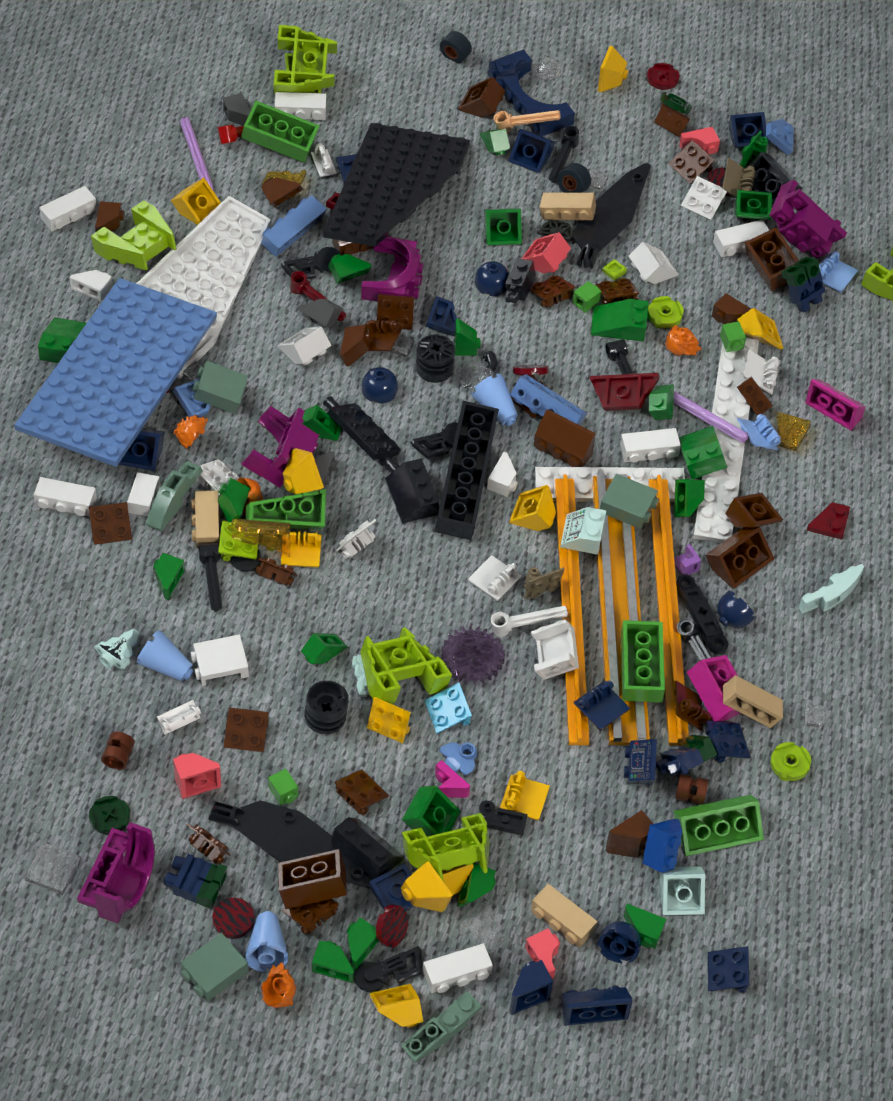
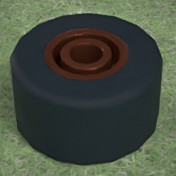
M458 31L449 32L440 42V50L444 57L458 64L462 63L472 52L470 41Z
M571 163L559 172L557 182L559 188L564 193H583L591 184V176L587 168L582 164Z

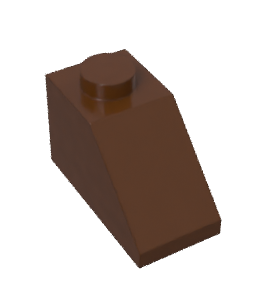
M276 177L267 179L264 185L261 186L273 207L280 205L304 190L297 182Z
M100 201L95 232L103 227L113 232L120 227L121 221H124L125 211L122 210L121 203Z
M725 293L714 304L711 317L723 324L738 322L737 319L751 310V308Z
M366 325L345 327L340 356L346 366L352 365L369 351L373 337Z

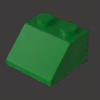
M737 190L734 217L771 220L769 214L772 210V193Z
M520 208L484 209L487 245L522 244Z
M436 785L419 787L402 820L412 830L422 827L428 837L451 831L461 811Z

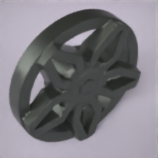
M551 219L541 227L540 237L560 232L569 244L572 240L573 231L569 223Z

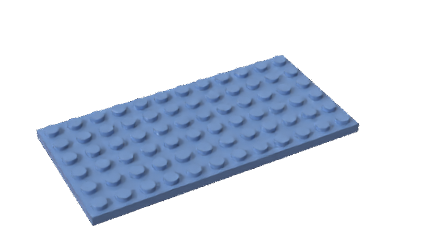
M119 278L14 424L15 430L117 467L217 318V312Z

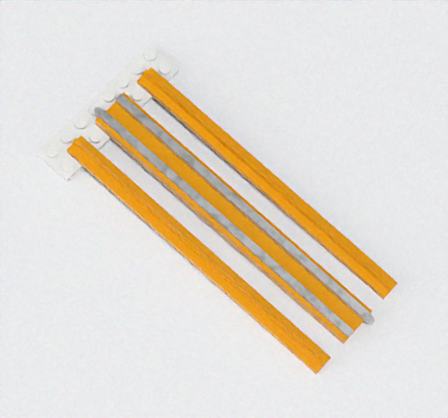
M535 467V487L548 485L553 502H556L559 569L564 567L560 582L561 606H566L568 616L563 617L562 620H567L574 627L579 668L565 673L569 745H589L588 718L574 704V701L586 694L578 551L560 548L567 514L576 511L575 502H593L594 508L600 509L601 500L615 474L658 490L657 498L659 502L657 507L651 509L650 512L652 513L651 527L659 622H663L664 694L669 746H683L687 744L686 738L689 737L688 722L678 717L675 711V681L677 680L684 686L685 683L681 635L677 630L679 611L670 502H675V480L685 479L684 468ZM606 515L597 554L604 680L612 681L614 684L612 690L622 699L623 620L641 621L634 526ZM624 701L630 710L607 725L609 745H629V742L632 740L650 739L647 702Z

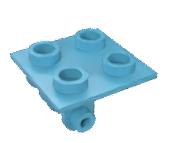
M460 683L424 700L436 733H440L459 722L464 726L470 724L472 714Z

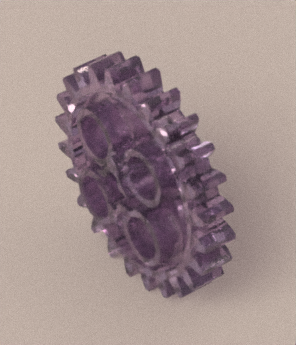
M469 626L468 631L462 627L461 633L454 630V636L448 635V640H444V646L441 649V659L449 671L452 672V678L459 676V682L464 678L466 679V684L473 680L476 685L477 680L484 683L485 678L491 681L492 674L498 675V670H502V665L504 664L505 650H503V644H499L500 638H494V632L488 635L487 629L481 632L480 626L476 630Z

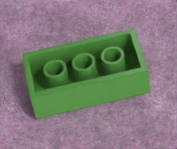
M255 101L244 124L241 138L305 163L316 140L319 125Z
M623 620L621 629L623 701H663L665 692L663 622Z

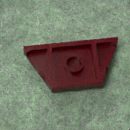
M659 373L590 376V380L605 411L641 409L660 379Z

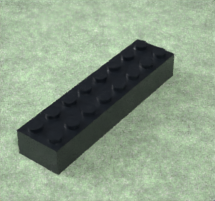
M467 401L462 402L434 532L472 540L499 411L498 408Z

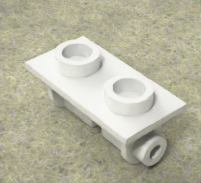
M321 143L316 144L315 151L311 152V156L320 178L337 174L328 150Z
M191 700L157 716L164 735L199 719L201 711L199 707H196L194 700Z

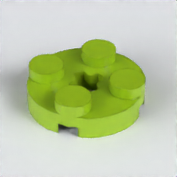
M660 296L653 299L652 303L648 306V318L656 328H671L681 323L684 310L679 301L675 302L668 296Z
M784 742L774 749L770 765L773 772L782 781H797L809 773L811 756L803 746L800 748L793 742ZM788 758L791 761L795 760L793 765L787 763Z

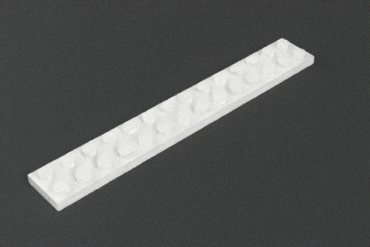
M746 338L744 349L739 351L726 352L722 342L712 408L713 414L741 429V425L737 418L748 420L750 405L737 386L747 380L743 375L748 350L750 349L754 353H758L759 340ZM713 426L727 468L702 476V480L705 481L704 500L697 508L693 539L722 543L731 537L734 525L725 512L733 499L738 497L745 442L741 443Z

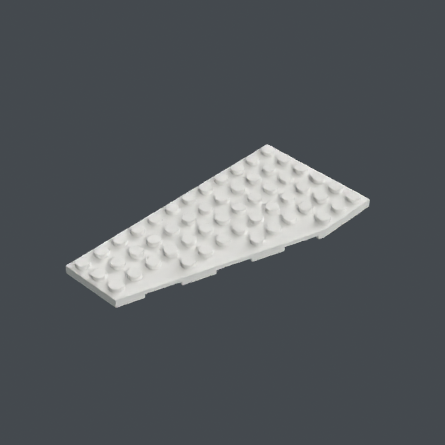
M228 196L176 245L177 250L174 251L172 249L136 283L217 312V318L178 374L177 378L179 379L214 346L261 246L262 234L271 224L269 218L231 196Z

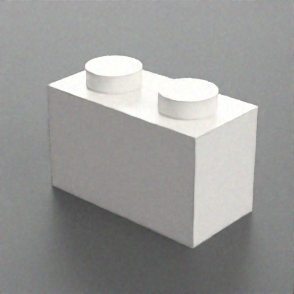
M137 472L127 501L128 513L148 517L156 495L162 486L159 476Z

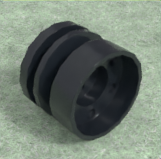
M438 334L422 338L417 346V374L423 380L432 383H439L449 379L454 370V343L449 338Z
M320 681L309 688L304 718L310 729L320 734H332L344 726L349 703L346 689L334 681Z

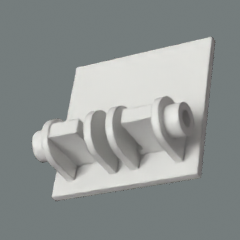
M697 176L681 206L711 220L720 203H724L726 199L724 196L727 191Z
M749 349L743 377L748 379L752 376L761 389L772 395L774 386H776L777 367L780 361L777 357H772L767 361Z
M218 459L199 465L203 472L196 480L203 487H206V490L218 491L223 482L226 484L230 478L238 481L239 477Z
M376 519L370 523L367 520L356 531L347 534L339 542L341 546L336 551L342 550V556L347 559L360 552L361 548L364 549L372 543L375 535L373 532L369 533L368 529Z
M491 555L468 578V581L498 601L522 576L517 573L518 567L516 564L505 565Z

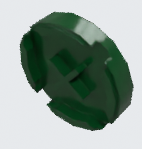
M663 92L661 94L660 100L665 105L681 113H690L692 106L691 104L687 106L686 100L672 93L666 95L667 93Z
M104 796L97 799L89 810V822L92 828L101 834L108 835L111 828L122 831L130 821V809L127 803L116 796Z

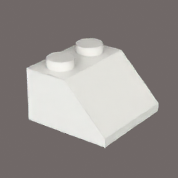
M642 242L629 255L632 261L631 265L641 273L640 277L646 283L656 284L679 275L663 251L650 244Z
M322 327L304 328L278 345V348L295 364L307 365L313 361L312 358L316 355L321 356L326 353V349L331 344Z

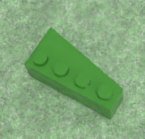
M326 489L250 502L246 506L245 525L321 530L325 527Z

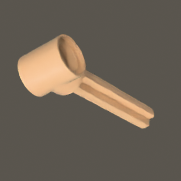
M559 110L512 116V114H508L506 111H500L494 115L497 128L506 129L507 133L515 125L553 121L561 118Z

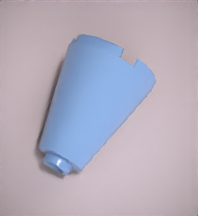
M498 373L496 374L497 377L492 378V376H489L475 386V393L471 392V395L480 405L498 408L497 421L502 425L510 426L516 422L518 414L504 377Z
M161 630L156 631L152 635L155 639L148 640L137 658L139 660L136 662L139 665L179 681L188 680L194 672L192 670L193 665Z
M265 911L257 916L245 953L248 966L253 970L267 972L266 968H272V965L277 967L280 963H283L285 966L288 962V952L278 916L270 911Z

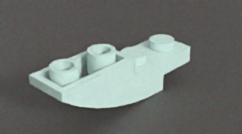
M863 564L851 566L842 573L833 574L829 579L828 586H823L814 593L805 594L801 598L799 606L801 612L804 614L817 607H820L825 612L843 601L858 584L863 572Z

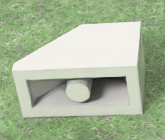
M98 270L70 276L71 289L100 302L104 300L113 287L112 276Z
M503 452L488 478L487 489L508 497L511 491H515L518 482L516 481V471L508 453Z

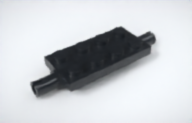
M332 396L324 400L323 405L329 409L327 414L373 460L377 459V462L381 466H385L391 473L400 466L392 457L399 455L401 449L356 403L339 405Z

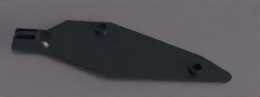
M644 163L627 172L596 200L593 220H578L573 234V239L581 249L577 260L578 267H581L583 262L584 268H588L590 264V269H593L598 253L632 222L651 168L649 163Z
M261 800L240 808L215 801L208 818L209 821L234 827L279 862L337 850L331 844L332 835L300 811ZM340 851L346 867V882L370 889L368 884L373 879Z

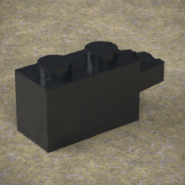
M516 259L505 283L507 290L505 295L506 302L517 303L518 300H526L536 278L535 266L532 260Z

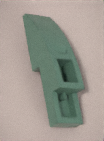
M186 461L178 472L172 470L156 495L146 521L147 526L159 531L165 528L184 504L181 498L203 472L201 466Z
M466 991L436 1019L434 1017L404 1042L401 1047L415 1063L465 1028L467 1026L466 1022L482 1009V1006Z

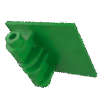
M762 131L753 136L750 144L742 150L741 155L743 158L739 165L745 169L762 151L765 153L767 151L768 140L766 137H761Z

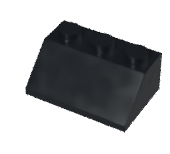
M762 151L749 165L754 167L755 170L754 178H752L754 180L752 191L772 193L773 207L781 185L793 180V177L771 155ZM797 184V187H796L795 190H797V189H800V190H801L802 187H801L799 184Z
M422 458L402 463L385 478L402 523L438 515L439 501Z
M348 817L334 828L331 844L358 867L362 868L372 879L389 872L404 859L403 855L360 819Z

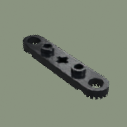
M680 575L676 581L677 590L695 624L698 626L706 645L712 653L716 655L724 654L729 645L702 591L691 575ZM682 582H687L690 586L684 587L685 585ZM714 642L720 643L723 647L720 648L714 645Z

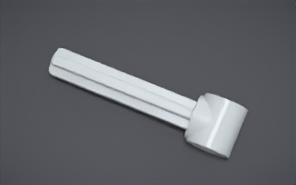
M566 606L509 617V614L497 612L491 617L492 630L496 636L504 637L512 631L511 628L567 617L568 612Z

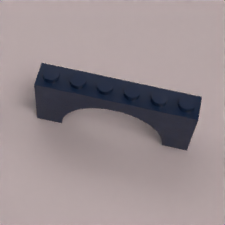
M524 49L499 58L511 57L514 60L517 56H524L525 68L516 69L514 74L499 77L495 67V60L489 62V78L494 77L505 90V98L508 101L510 100L515 111H518L521 115L560 111L561 118L559 120L529 124L533 133L545 136L574 125L575 112L567 102L562 104L542 103L532 99L522 90L519 80L531 71L532 59Z

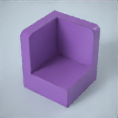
M690 544L686 545L684 554L674 558L675 567L681 575H690L699 571L701 559Z

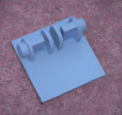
M837 251L827 255L819 265L823 284L840 293L858 272L857 269L839 261V253Z
M759 414L755 422L737 418L741 429L748 433L749 441L754 446L778 450L776 445L781 443V437L765 415Z

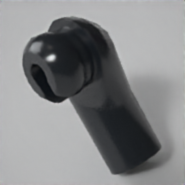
M488 351L483 354V358H486L484 361L488 362L487 367L484 369V374L491 376L498 366L496 354Z

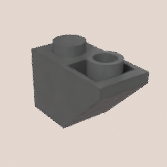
M242 93L223 98V110L228 120L244 126L251 111L248 99H245Z
M319 299L301 305L297 310L303 313L302 316L305 318L314 319L317 321L316 324L318 326L326 328L334 327L343 308L328 299Z
M333 451L314 458L324 486L322 489H325L326 485L329 486L332 477L331 471H335L337 466L335 452Z

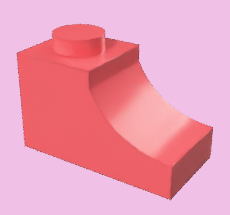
M713 127L681 133L679 143L681 149L693 140L710 155L718 152L720 140Z
M549 928L527 938L525 949L533 961L542 960L551 978L554 979L556 969L554 968L552 958L558 954L560 942L556 934H552Z

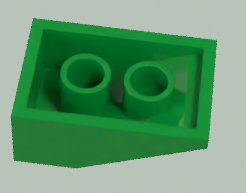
M628 299L594 306L591 335L644 342L649 301Z
M54 317L42 333L39 341V359L59 363L87 323Z
M713 426L678 437L691 479L727 468Z

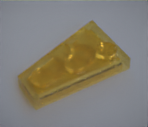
M232 519V539L251 545L259 544L267 547L266 550L273 552L275 549L284 552L283 555L290 557V523Z

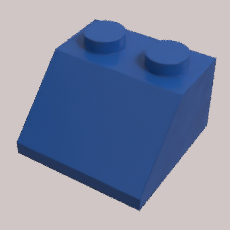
M675 818L650 825L643 864L661 873L675 868L682 828L678 819Z

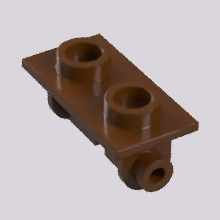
M752 376L737 386L757 416L773 406Z
M267 557L265 560L258 559L262 563L261 566L258 565L256 568V573L259 576L272 580L273 575L277 574L274 581L285 586H292L294 582L292 576H298L291 566L286 564L279 566L275 560Z

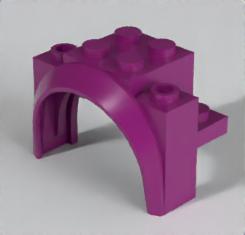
M793 179L781 185L769 216L776 221L779 232L790 244L798 248L802 253L809 251L815 258H820L830 252L834 242L845 238L847 232L840 226L841 222L838 219L834 221L802 190H795L798 183Z
M387 236L376 247L374 246V251L394 255L395 263H392L389 278L386 281H362L361 299L378 302V294L414 297V300L418 299L420 292L418 287L422 285L423 275L420 274L423 272L424 264L421 263L420 249H417V241Z
M270 406L261 415L258 423L277 440L279 445L276 454L278 457L275 456L271 460L253 449L246 459L241 462V465L280 488L283 485V473L293 449L297 448L313 453L318 446L316 442L319 435L303 425L304 419L302 417L305 411L298 407L290 417H287Z
M131 822L127 826V833L111 828L77 897V902L96 908L98 917L119 923L122 914L139 902L148 885L155 856L151 829Z

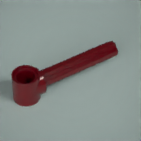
M295 271L291 274L290 290L292 293L305 294L312 301L327 299L310 286V281L307 280L304 272ZM341 311L337 320L343 321L347 316L346 313Z

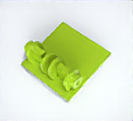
M222 521L218 553L221 554L223 560L230 561L232 556L256 560L260 527Z

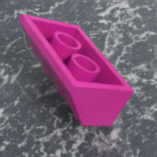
M812 379L810 382L805 404L849 430H852L863 418L866 406L859 401L852 399L820 379Z
M727 655L702 659L687 671L692 684L711 714L713 721H726L740 714V712L723 704V685L735 675L738 676Z

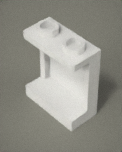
M559 620L551 625L531 631V635L537 642L539 661L538 664L534 665V670L543 680L579 668L575 630L567 620Z
M240 634L193 644L194 652H190L193 664H197L195 675L197 680H201L202 686H206V680L237 673H240L241 679L249 677L248 664Z

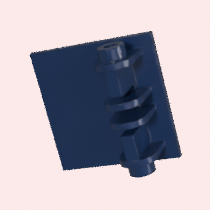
M610 680L603 681L574 701V704L599 731L630 710L627 704L612 690L614 684Z
M707 721L706 734L710 737L717 753L714 759L718 763H723L726 757L751 758L740 724Z
M749 947L708 952V991L737 988L740 993L746 992V989L750 986Z

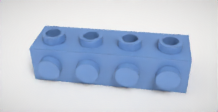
M312 195L308 199L304 198L297 208L290 209L286 217L283 219L279 218L271 229L267 228L263 232L261 244L275 257L278 256L321 221L327 209Z
M527 374L520 376L510 394L517 403L526 405L532 413L543 416L548 409L581 425L587 414Z

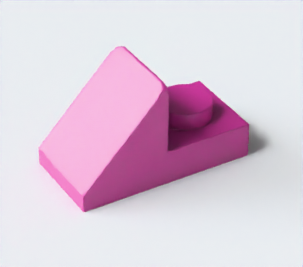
M439 761L435 767V776L442 783L439 789L448 798H467L470 794V785L445 762Z

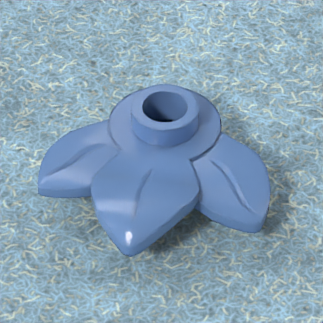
M452 742L439 749L447 757L445 763L453 771L457 772L460 770L466 776L474 770L477 749L473 744L463 743L459 745Z

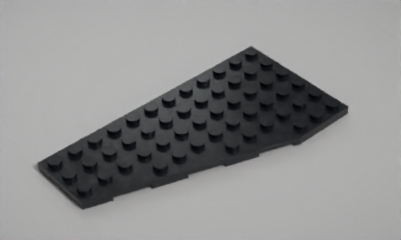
M371 123L323 231V237L376 247L395 226L408 219L422 202L435 195L444 187V183L461 171L470 146V140L463 137L456 138L445 134L439 135L428 131L421 132L414 129Z

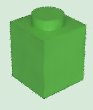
M588 281L574 291L572 303L586 313L600 302L601 290Z
M740 322L722 324L720 337L726 352L743 350L746 336Z
M286 768L268 777V787L280 806L285 803L289 804L298 797V786Z

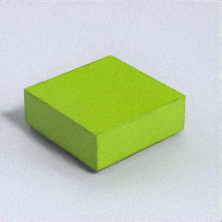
M614 259L602 268V272L616 281L627 272V268Z

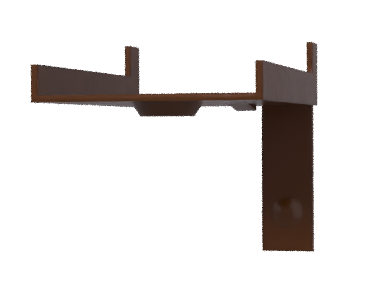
M662 103L660 112L655 121L652 122L681 137V133H683L690 118Z

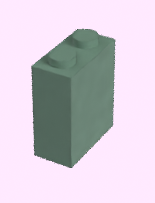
M206 360L204 366H200L196 376L199 377V380L195 381L192 391H195L193 399L231 413H236L242 399L248 375Z
M615 474L601 500L600 509L606 510V515L642 529L644 523H648L651 518V509L657 507L659 502L657 498L658 490Z
M222 933L180 962L182 978L186 982L190 981L194 985L195 993L200 998L203 996L207 1002L248 972V962Z

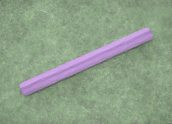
M188 117L181 118V126L199 178H205L213 190L214 188L190 119Z
M674 391V404L741 443L748 439V433Z

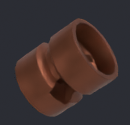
M112 732L108 738L107 747L104 749L101 761L109 768L123 770L127 766L135 740L126 733Z
M680 774L675 799L685 802L691 799L692 803L703 805L709 779L700 777L693 779L691 775ZM692 785L697 786L696 794L690 793Z

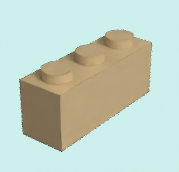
M543 193L540 204L543 220H593L596 209L594 193Z
M195 491V499L191 500L192 510H195V514H192V526H196V530H192V541H196V549L199 548V544H219L218 491Z
M736 675L723 685V704L769 728L783 719L782 699Z
M547 884L532 900L531 910L537 918L548 922L552 930L562 933L566 940L573 945L576 944L578 947H581L596 931L597 921L550 884Z

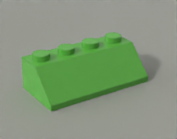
M752 795L673 811L674 819L676 818L680 821L682 828L681 846L685 856L764 840L759 800Z

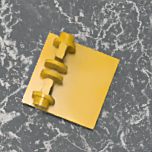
M289 531L287 533L283 532L281 565L319 567L322 535L318 534V532L308 534L306 532L300 534V531H298V534Z
M374 697L367 728L400 743H404L405 735L410 731L408 722L411 712Z
M518 771L514 775L511 774L500 808L528 814V818L539 821L550 785L526 779L523 771Z

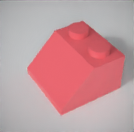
M560 232L535 239L521 259L532 260L535 270L543 274L553 273L559 268L561 261L567 257L571 247Z
M195 753L181 754L177 758H173L175 781L182 799L221 787L219 763Z

